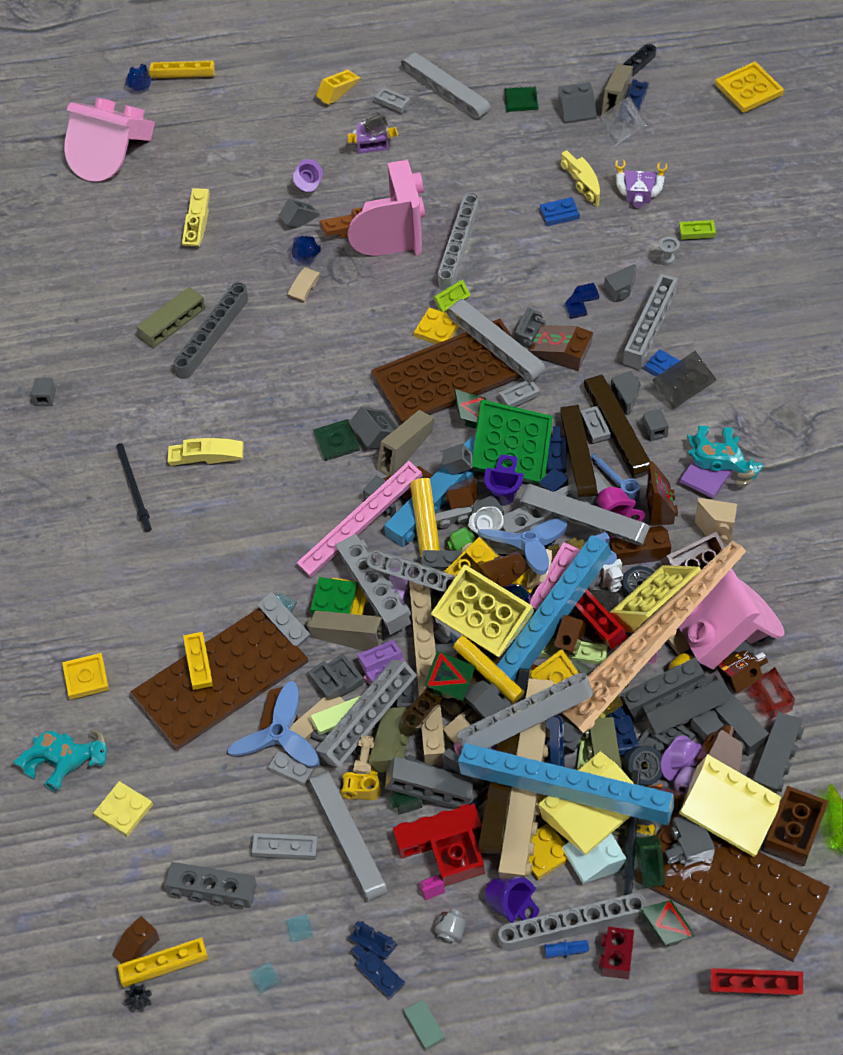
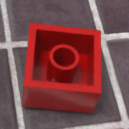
M471 826L430 839L431 848L444 887L485 874L484 863Z

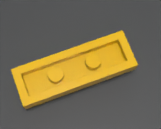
M203 632L183 635L193 690L213 686Z

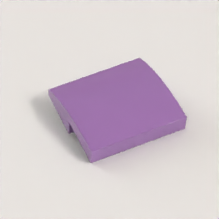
M693 461L680 482L714 498L721 491L723 484L731 477L733 470L713 471L712 469H703Z
M394 640L357 654L360 664L371 684L393 659L405 661L401 650Z

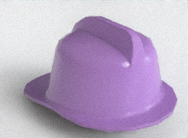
M312 159L302 160L293 174L295 185L305 192L314 191L322 179V168Z
M677 736L661 758L660 765L663 776L668 780L674 781L682 768L695 767L699 763L696 761L701 745L691 741L687 736Z

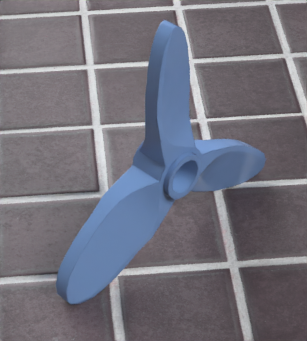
M561 518L552 519L535 526L531 531L523 533L480 529L478 530V535L489 540L512 544L524 551L525 560L535 573L544 575L549 569V558L544 545L553 542L564 534L567 529V520Z
M294 681L288 682L282 688L274 707L273 723L270 727L247 735L233 743L227 750L229 755L243 756L274 744H281L287 753L299 763L310 768L319 766V756L313 747L299 734L290 730L299 706V689Z

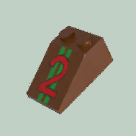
M541 325L528 351L535 356L579 371L591 346L594 332L578 326Z
M649 461L646 499L651 526L674 524L675 517L678 516L677 505L673 503L675 501L674 489L671 490L670 482L653 461Z

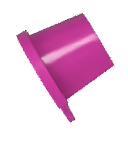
M608 487L597 495L596 500L599 508L628 518L633 515H639L637 521L642 522L646 515L642 510L632 509L636 504L635 500L630 499L621 488Z

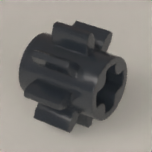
M133 983L129 991L125 990V994L129 998L125 999L124 1002L126 1006L131 1005L132 1012H135L136 1009L144 1012V1008L152 1004L148 998L152 996L151 990H146L144 983L141 986H135Z

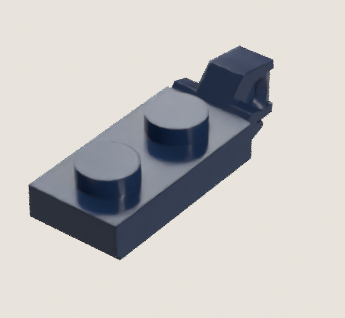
M553 426V436H550L547 473L554 468L559 472L566 473L565 436H560V426Z
M358 944L351 950L352 956L358 960L355 963L358 970L389 1000L405 985V981L375 953L370 950L365 952Z

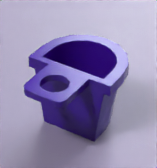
M500 455L496 469L486 468L484 484L487 490L490 491V495H494L501 506L509 505L514 501L517 491L523 482L524 474L515 472L518 462L515 456ZM509 460L513 464L511 467L506 468L502 466V462Z
M519 876L511 879L495 878L488 883L485 890L487 904L493 911L505 916L508 922L513 923L517 916L523 921L535 918L539 914V908L531 899L536 888L527 878ZM531 906L532 914L529 918H526L525 911Z

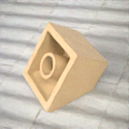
M698 498L695 524L706 536L717 531L723 544H729L732 539L737 504Z

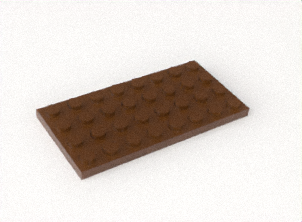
M501 319L492 321L496 326H498L506 334L512 337V335L510 334L506 326L503 324ZM467 332L371 370L373 378L401 424L419 410L430 415L457 404L455 389L479 395L522 377Z
M257 608L205 642L213 686L193 690L187 655H185L130 691L131 696L176 750H179L309 662L308 657L300 648L293 645L260 608Z
M681 814L671 815L669 824H664L655 843L638 870L634 881L794 962L830 890V886L759 851L753 857L708 830L707 832L715 847L713 857L688 866L680 863V861L668 864L664 856L665 851L672 849L673 845L678 842V840H674L670 828L672 827L673 819L682 816Z

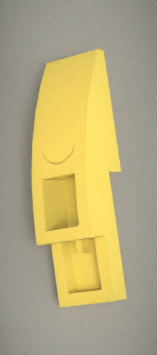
M567 150L562 152L560 162L562 168L567 170L573 179L576 180L577 190L585 195L589 202L598 207L600 187L593 169L583 157L576 159Z
M192 188L182 246H200L209 212V189Z
M220 438L183 440V444L168 447V463L170 466L200 461L214 464L243 459L244 443L242 441Z

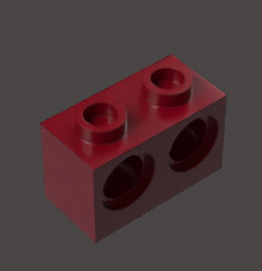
M608 926L607 934H602L601 947H606L605 955L600 954L599 968H603L602 976L629 980L634 939L633 929ZM618 939L621 940L623 943L621 945H615L612 943V941ZM617 960L620 962V965L613 966L610 964V961Z

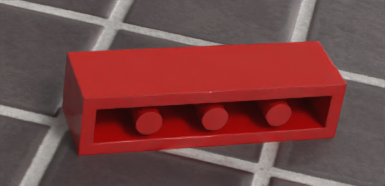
M586 589L573 608L609 648L613 650L627 638L624 628Z
M464 804L451 811L444 810L434 816H423L418 818L417 821L400 823L393 827V834L400 857L403 859L432 850L431 838L471 826L475 837L480 836L482 825L475 805Z
M710 968V991L803 995V971Z

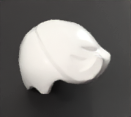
M482 507L470 516L468 527L477 534L480 529L500 531L504 524L502 512L496 507Z

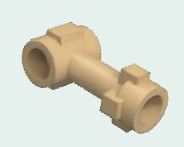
M362 735L361 740L359 739L358 745L362 746L360 760H355L354 773L370 774L371 764L368 762L370 748H374L375 743L373 742L374 738L371 736Z

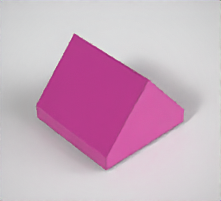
M438 875L418 883L425 901L445 893L443 880Z

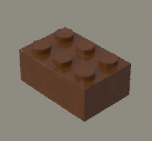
M787 785L766 839L764 851L805 866L824 817L828 801Z

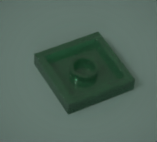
M348 419L313 429L324 461L360 451V446Z

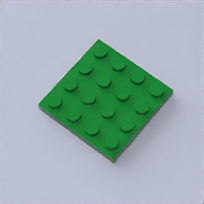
M481 399L472 451V470L485 472L486 468L496 469L500 455L515 456L518 459L515 472L524 474V482L539 485V481L546 474L553 416ZM509 460L502 462V466L506 468L511 467L513 464Z

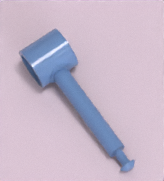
M592 454L591 460L594 459L595 464L630 499L635 500L637 504L640 500L639 482L635 479L623 480L601 458H597L596 454Z

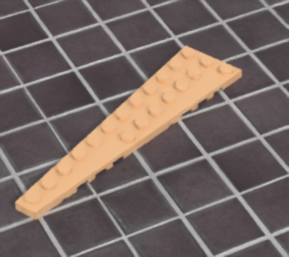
M734 541L730 542L587 676L593 690L592 697L561 713L583 733L591 729L600 714L668 638L676 634V629L736 562L741 559L746 552L745 549Z

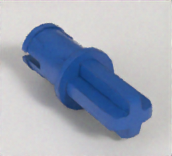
M564 940V942L545 944L546 959L559 956L569 958L570 954L589 952V943L587 940L574 942Z

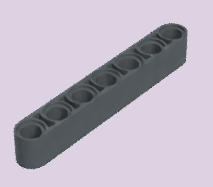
M237 282L229 288L174 360L176 375L180 379H187L194 373L246 305L248 295L244 283Z

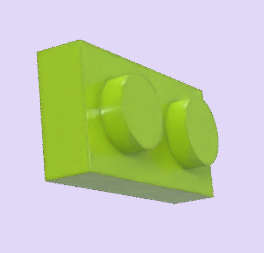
M714 220L679 222L681 239L716 237Z
M459 280L433 296V299L439 311L444 312L458 300H464L471 294L464 281Z

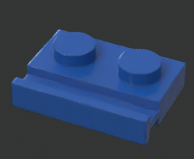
M573 197L540 204V211L547 226L580 219V214L577 211Z
M659 349L649 359V362L644 365V370L674 387L675 383L679 382L689 371V365Z

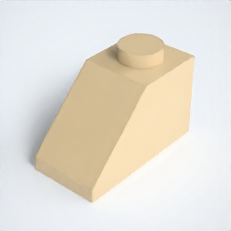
M471 707L456 717L443 730L450 741L458 744V732L483 719Z

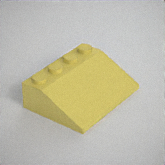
M464 564L431 615L495 656L500 657L523 630L533 615L534 610L532 605Z
M662 565L611 610L610 614L624 628L625 632L634 633L640 628V625L653 616L658 609L700 572V567Z
M601 751L578 770L634 784L618 765ZM547 796L538 804L542 819L585 855L591 852L631 817L552 796Z
M707 755L695 769L679 814L755 857L774 820L782 797Z

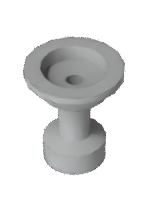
M664 237L659 241V248L665 252L661 255V263L665 266L674 264L675 256L673 253L680 246L679 241L674 237Z

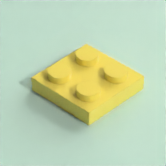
M119 781L93 814L102 822L128 837L153 806V803Z

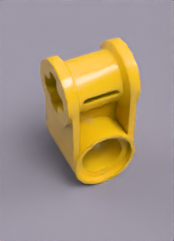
M351 772L342 775V780L344 781L343 789L340 790L342 798L349 800H376L380 796V783L375 775ZM369 786H375L372 789H367V787Z

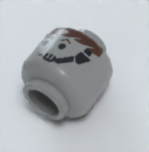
M450 909L449 912H441L435 926V931L438 934L437 937L452 944L454 941H459L467 925L466 920L462 917L463 913L455 909Z

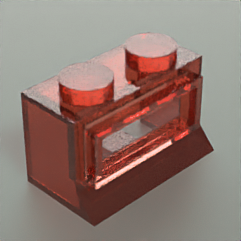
M775 667L769 672L764 673L761 679L750 686L751 693L759 699L762 711L765 714L767 713L770 719L777 717L779 711L787 713L793 710L795 698Z

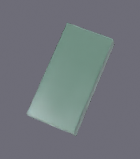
M424 1000L404 1009V1014L425 1051L445 1040L444 1034Z

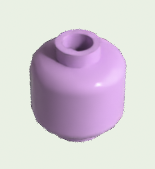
M684 767L681 769L674 780L676 791L683 792L686 796L696 768Z

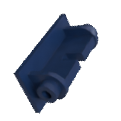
M357 921L355 923V931L349 937L350 940L386 960L398 945L393 940V937H389L380 931L376 933L374 928L365 924L364 921Z

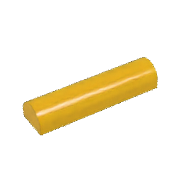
M214 61L151 62L149 74L151 79L214 77L215 64Z
M429 478L415 479L410 482L420 557H422V550H440Z
M461 636L456 641L453 648L471 665L476 666L475 669L490 683H493L512 704L523 696L524 691L467 637Z
M201 937L117 965L121 984L125 988L133 983L137 984L209 960L203 938Z

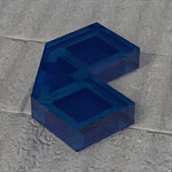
M594 282L577 286L572 296L565 302L570 319L587 316L584 302L599 299V293Z

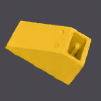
M478 537L444 572L457 576L465 564L487 578L477 563L482 560L484 562L494 560V557L499 555L481 537ZM449 579L447 581L448 588L454 579Z

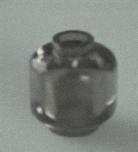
M380 112L366 116L365 123L363 124L366 133L370 132L372 136L386 132L387 126H389L384 113L381 114Z

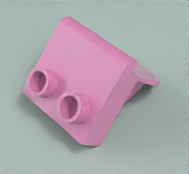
M96 97L95 105L71 102L67 107V110L71 112L64 143L65 156L70 168L79 177L88 181H103L116 174L123 164L129 139L151 141L155 121L143 118L144 109L125 105L124 113L114 110L115 101Z
M408 160L387 163L390 198L365 202L363 210L353 218L348 227V239L355 250L366 255L379 256L414 250L415 256H418L422 253L421 218L425 217L422 197L418 196V194L424 193L421 173H412Z
M732 568L679 626L698 662L711 669L718 666L744 641L752 644L767 636L780 639L785 633L780 620L773 610L752 588L738 579Z

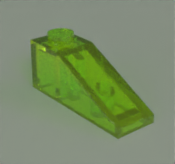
M830 784L825 794L828 801L829 840L833 849L838 850L840 855H843V799L833 784Z

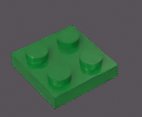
M319 577L310 609L311 614H314L315 611L351 614L358 588L357 582Z

